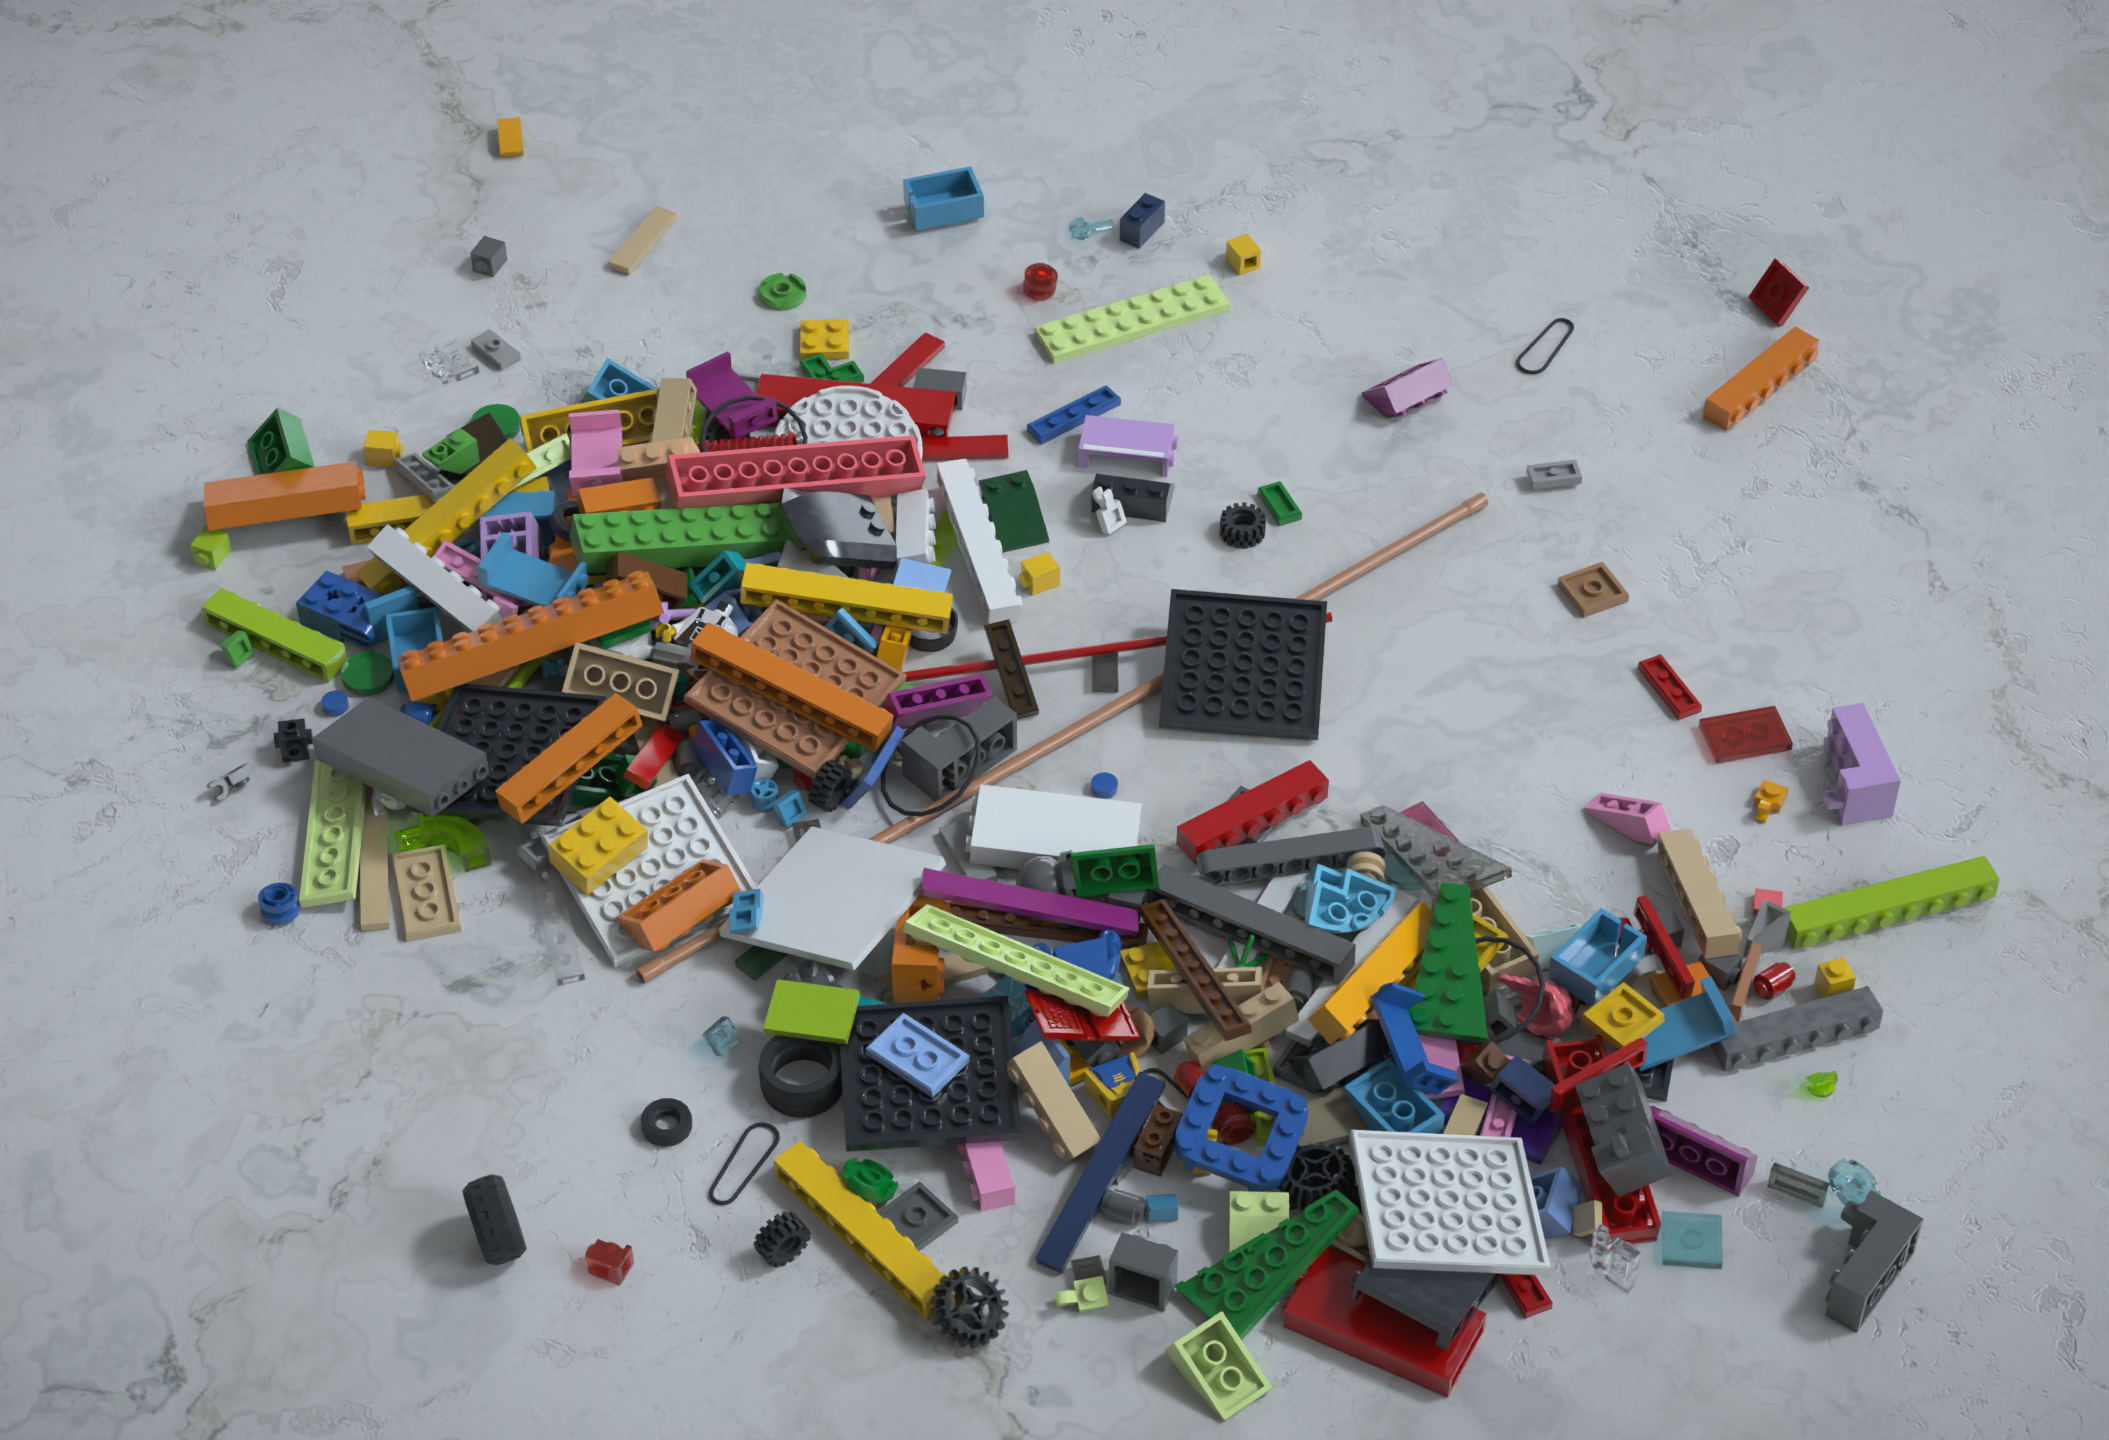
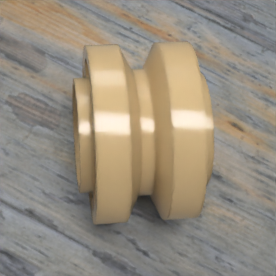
M1358 852L1348 858L1346 869L1348 868L1384 883L1385 862L1379 855L1372 852Z

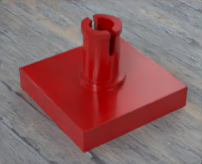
M1774 258L1748 297L1777 325L1783 326L1810 287L1781 259Z

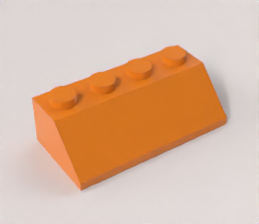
M702 859L618 915L616 919L642 949L659 952L669 946V942L674 938L688 934L691 931V927L698 922L710 919L713 916V912L720 907L724 908L733 903V893L741 892V889L727 864Z

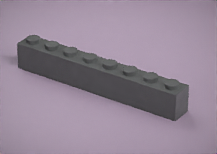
M1165 864L1158 871L1159 888L1147 889V904L1165 899L1177 917L1227 938H1233L1234 941L1246 945L1249 936L1253 935L1255 939L1251 948L1293 966L1307 968L1314 975L1338 985L1355 965L1356 944L1316 927H1309L1298 919L1284 915L1274 909L1260 905L1250 899L1236 895Z

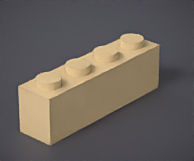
M1262 967L1212 968L1238 1006L1264 991ZM1177 969L1149 970L1147 991L1150 1014L1169 1003L1183 1013H1206Z
M1280 982L1238 1006L1250 1022L1252 1033L1225 1042L1213 1022H1210L1184 1037L1183 1040L1190 1061H1196L1203 1071L1206 1072L1212 1066V1061L1240 1049L1247 1052L1298 1022L1300 1019L1294 998Z
M1042 1041L1006 1063L1009 1077L1020 1086L1026 1105L1034 1109L1038 1116L1037 1121L1043 1132L1049 1134L1054 1142V1151L1066 1163L1101 1141L1099 1134Z

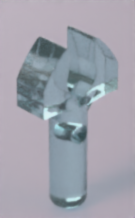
M1078 217L1069 223V232L1072 231V238L1085 240L1089 239V233L1092 231L1113 228L1114 221L1110 218L1085 222L1083 217Z

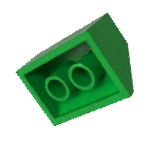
M276 408L247 440L256 475L315 467L301 418L279 408Z
M1154 844L1071 853L1077 897L1159 888L1158 865Z

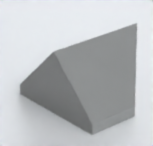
M1763 900L1748 935L1744 957L1747 958L1750 946L1753 943L1762 945L1761 954L1784 947L1791 911Z

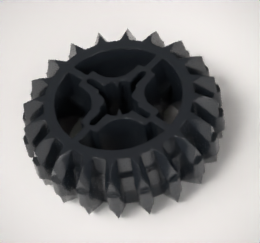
M1322 1141L1318 1146H1313L1310 1142L1306 1148L1298 1145L1297 1152H1295L1283 1184L1279 1189L1280 1192H1288L1290 1206H1297L1300 1212L1305 1210V1207L1334 1190H1337L1344 1197L1352 1196L1353 1188H1355L1356 1184L1355 1167L1350 1155L1345 1154L1343 1148L1336 1149L1333 1143L1325 1147Z
M964 1266L960 1268L959 1272L955 1269L951 1270L949 1277L946 1275L942 1276L939 1279L941 1285L937 1284L933 1287V1292L936 1295L930 1297L929 1302L936 1307L931 1308L929 1314L937 1315V1319L932 1322V1325H941L943 1329L940 1330L939 1335L943 1336L948 1333V1343L952 1344L958 1339L959 1348H964L969 1344L973 1349L978 1347L979 1343L985 1346L989 1343L990 1338L995 1339L999 1336L997 1330L1005 1328L1006 1324L1002 1319H1006L1009 1313L1002 1308L1008 1306L1009 1301L1001 1300V1296L1005 1294L1006 1290H997L995 1287L998 1285L999 1279H994L991 1282L988 1280L990 1272L986 1271L980 1276L979 1267H974L969 1271L968 1267ZM967 1286H971L977 1289L982 1295H976L975 1293H973L971 1288ZM953 1290L955 1293L953 1296L955 1307L950 1311L949 1298ZM978 1303L977 1306L970 1310L966 1309L962 1312L959 1311L962 1308H964L965 1305H973ZM988 1304L989 1314L987 1322L984 1324L983 1307ZM959 1319L964 1321L967 1327H971V1329H967L961 1326L959 1323L956 1322V1320Z

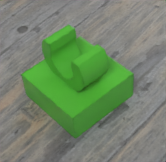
M238 630L232 636H226L219 642L232 667H239L255 653L244 631Z

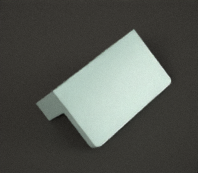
M1574 923L1525 935L1539 953L1538 962L1541 970L1549 968L1551 956L1583 924Z

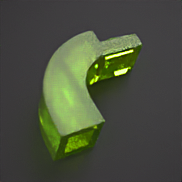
M423 815L418 817L419 825L394 832L399 853L445 844L446 850L453 852L459 857L465 873L491 865L489 847L484 835L474 824L463 818L446 815H435L434 817Z

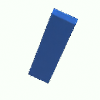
M1105 385L1027 424V432L1042 445L1084 424L1086 415L1100 416L1120 406L1121 398Z

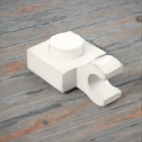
M1098 487L1092 491L1094 500L1101 507L1096 511L1102 533L1110 535L1127 522L1120 500L1113 499L1110 489L1103 492L1102 487Z

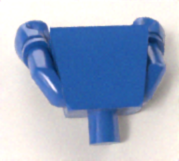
M1104 930L1100 933L1098 939L1054 947L1052 956L1112 980L1115 978L1121 962L1119 955L1122 943L1115 931ZM1039 943L1032 947L1051 955L1049 947L1044 943Z

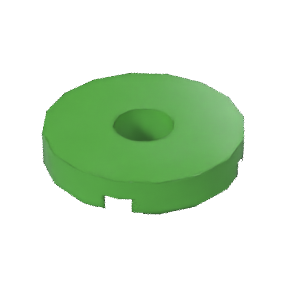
M775 273L766 277L760 283L759 299L763 305L770 309L778 311L790 310L801 305L806 298V284L802 278L795 274L789 273V276L783 275V273Z

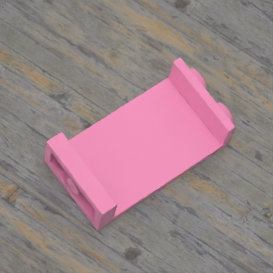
M619 410L570 413L572 471H569L572 496L578 495V489L623 482L621 468L618 467V447H622V424Z

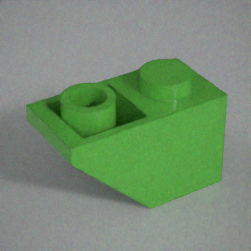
M461 428L422 453L426 460L439 469L458 474L464 473L480 462L477 439Z

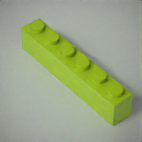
M220 588L202 606L205 625L228 636H232L238 630L244 631L252 647L328 683L342 670V666L347 660L345 645L341 642L332 640L316 630L313 631L304 627L297 621L289 620L275 611H270L260 606L256 602L244 599L235 592H229Z

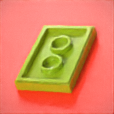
M777 980L763 1026L764 1033L847 1044L860 992L855 989Z

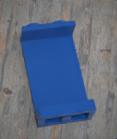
M1391 982L1382 985L1379 991L1370 996L1404 1085L1438 1095L1459 1081L1455 1071L1429 1063L1408 1011V1009L1425 999L1423 993Z

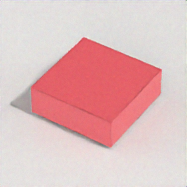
M1755 888L1753 915L1757 916L1763 900L1782 907L1783 892Z

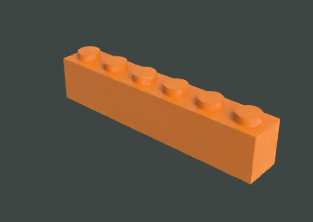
M1796 326L1793 327L1708 396L1705 400L1703 417L1726 431L1734 424L1740 423L1746 414L1753 412L1763 400L1769 399L1774 391L1779 387H1784L1790 378L1798 375L1807 364L1813 363L1816 360L1819 339Z
M617 693L604 701L592 713L584 717L576 726L563 734L560 739L542 751L539 756L495 790L501 809L523 824L642 727L637 707Z

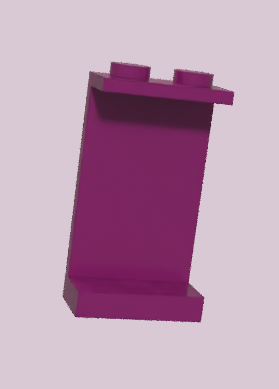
M728 351L686 371V378H690L697 389L696 399L710 414L714 409L730 399L747 395L758 396L732 369L731 354ZM770 396L762 401L746 400L730 404L718 412L714 418L734 439L741 438L778 420L777 402Z

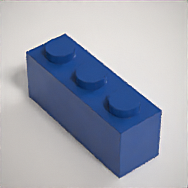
M715 720L699 721L692 744L697 755L726 795L750 793L757 772V765L729 728Z

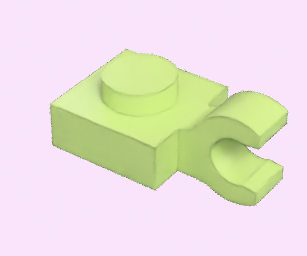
M1103 1276L1074 1281V1290L1057 1292L1054 1295L1056 1308L1077 1304L1078 1312L1109 1306Z

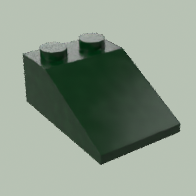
M1027 470L978 480L982 491V503L987 504L989 511L988 519L989 522L994 523L995 538L1001 542L1002 553L1049 543V536L1037 494Z
M606 755L580 777L568 811L576 812L601 804L608 797L615 801L631 798L623 797L614 774L623 757Z

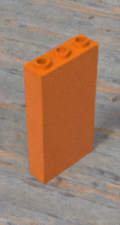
M356 461L204 483V510L208 531L362 509L361 500H366L363 470L357 469Z

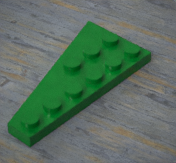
M1441 882L1414 990L1424 994L1425 999L1411 1007L1409 1014L1418 1035L1488 1043L1469 885Z
M1334 1190L1305 1207V1211L1294 1218L1283 1220L1278 1223L1279 1226L1266 1234L1264 1232L1224 1255L1221 1261L1209 1268L1206 1266L1200 1269L1194 1277L1185 1282L1182 1280L1173 1286L1210 1319L1222 1311L1242 1341L1360 1211L1337 1190Z

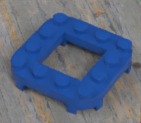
M1212 1065L1208 1071L1201 1075L1177 1127L1173 1149H1175L1178 1158L1183 1162L1182 1167L1190 1172H1193L1194 1167L1248 1187L1247 1192H1266L1276 1187L1279 1189L1283 1184L1287 1170L1305 1131L1308 1119L1307 1101L1304 1097L1297 1095L1289 1089L1239 1070ZM1224 1098L1277 1118L1260 1158L1206 1138Z

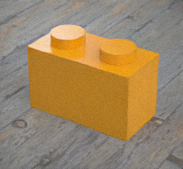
M886 625L880 640L877 658L902 671L908 653L912 630Z

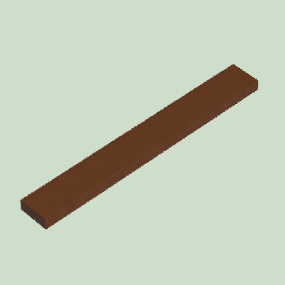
M1165 899L1140 906L1139 915L1225 1042L1252 1033L1250 1022Z
M951 901L950 914L998 934L1079 943L1098 939L1102 932L1100 930ZM1139 922L1136 937L1118 934L1122 943L1121 948L1130 949L1146 945L1149 933L1147 925Z

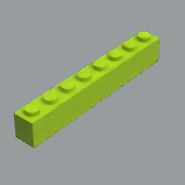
M1984 855L1787 906L1784 908L1791 911L1786 936L1795 950L1802 947H1811L1829 940L1834 941L1852 934H1861L1867 930L1887 927L1905 920L1911 921L1924 915L1937 914L1947 909L1960 908L1970 903L1987 901L1996 896L2000 879Z

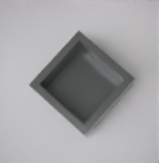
M1122 1232L1109 1258V1294L1165 1312L1175 1290L1173 1285L1177 1284L1178 1250L1166 1244H1158L1145 1240L1141 1236Z

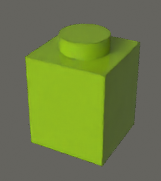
M207 525L190 544L194 563L214 570L220 566L232 550L228 532L220 529L208 531Z

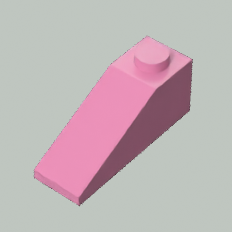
M1600 792L1584 807L1585 812L1633 841L1655 845L1658 843L1660 832L1671 830L1661 802Z

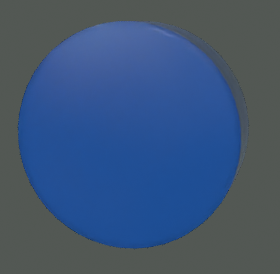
M330 691L321 699L322 709L327 715L338 716L348 710V697L342 691Z
M1107 772L1098 773L1091 779V791L1098 798H1111L1118 791V780L1113 774Z

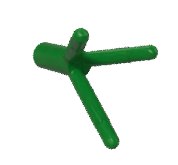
M1253 935L1249 936L1240 960L1233 938L1228 939L1235 965L1234 968L1254 967L1268 960V955H1263L1245 963L1255 939Z

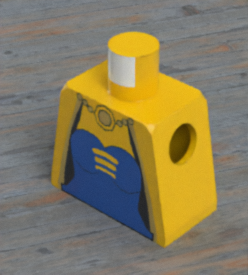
M1134 1052L1084 1070L1085 1090L1109 1117L1113 1118L1136 1076L1141 1071Z

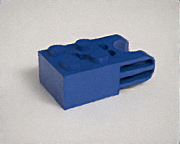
M326 570L296 602L299 621L301 625L340 642L346 640L362 648H370L376 642L373 627L367 621L364 603L385 595Z

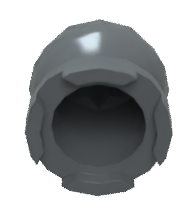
M1073 851L1060 852V859L1058 861L1050 856H1037L1029 859L1019 869L1016 876V886L1079 898L1076 897L1073 866L1069 859Z

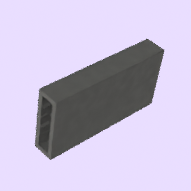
M371 697L365 699L312 738L316 760L431 817H434L489 775L485 752Z

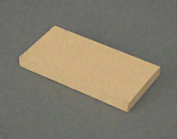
M446 845L391 854L406 941L462 932Z

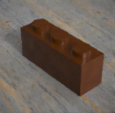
M617 551L606 563L605 582L613 579L618 581L626 579L630 573L635 571H648L655 584L660 601L668 602V610L678 609L687 599V573L621 551Z

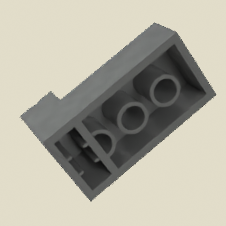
M993 697L986 703H982L975 711L962 717V719L972 724L980 738L981 760L974 779L1017 750V713L996 697ZM959 722L949 729L942 731L937 737H934L921 726L911 735L903 738L896 747L897 752L902 756L903 776L934 801L963 786L970 776L976 759L975 739L968 727Z
M1629 1063L1575 1085L1595 1144L1591 1149L1599 1173L1618 1197L1673 1175L1641 1080Z
M1872 1190L1867 1194L1864 1202L1858 1204L1850 1200L1842 1210L1840 1218L1852 1226L1848 1244L1856 1248V1250L1851 1249L1844 1260L1845 1266L1842 1270L1836 1269L1831 1276L1829 1285L1832 1287L1825 1298V1302L1828 1303L1825 1315L1856 1333L1914 1255L1924 1219Z

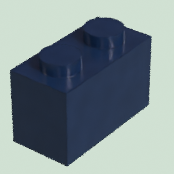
M1144 193L1120 218V241L1140 249L1165 223V201Z
M1516 1054L1498 1073L1488 1090L1534 1126L1551 1108V1087L1555 1085Z

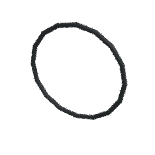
M747 395L730 399L714 409L702 426L700 439L702 452H707L705 447L706 429L718 412L730 404L746 400L762 401L768 397ZM776 401L778 407L785 409L797 421L803 436V444H807L808 436L802 420L789 406Z
M937 714L916 722L904 731L901 740L919 726L938 719L956 720L968 727L975 739L976 759L969 778L954 796L940 806L920 812L905 811L894 804L886 791L885 777L890 761L889 758L880 773L881 792L889 807L904 816L924 817L945 809L962 796L973 781L981 760L980 738L971 723L957 715Z
M1483 936L1476 938V943L1484 941L1506 943L1524 952L1535 966L1540 984L1536 1005L1524 1023L1504 1036L1489 1039V1042L1498 1043L1509 1040L1530 1024L1541 1007L1545 982L1539 962L1526 947L1508 938ZM1456 1040L1457 1042H1459V1043H1461V1044H1468V1045H1482V1044H1485V1043H1480V1042Z

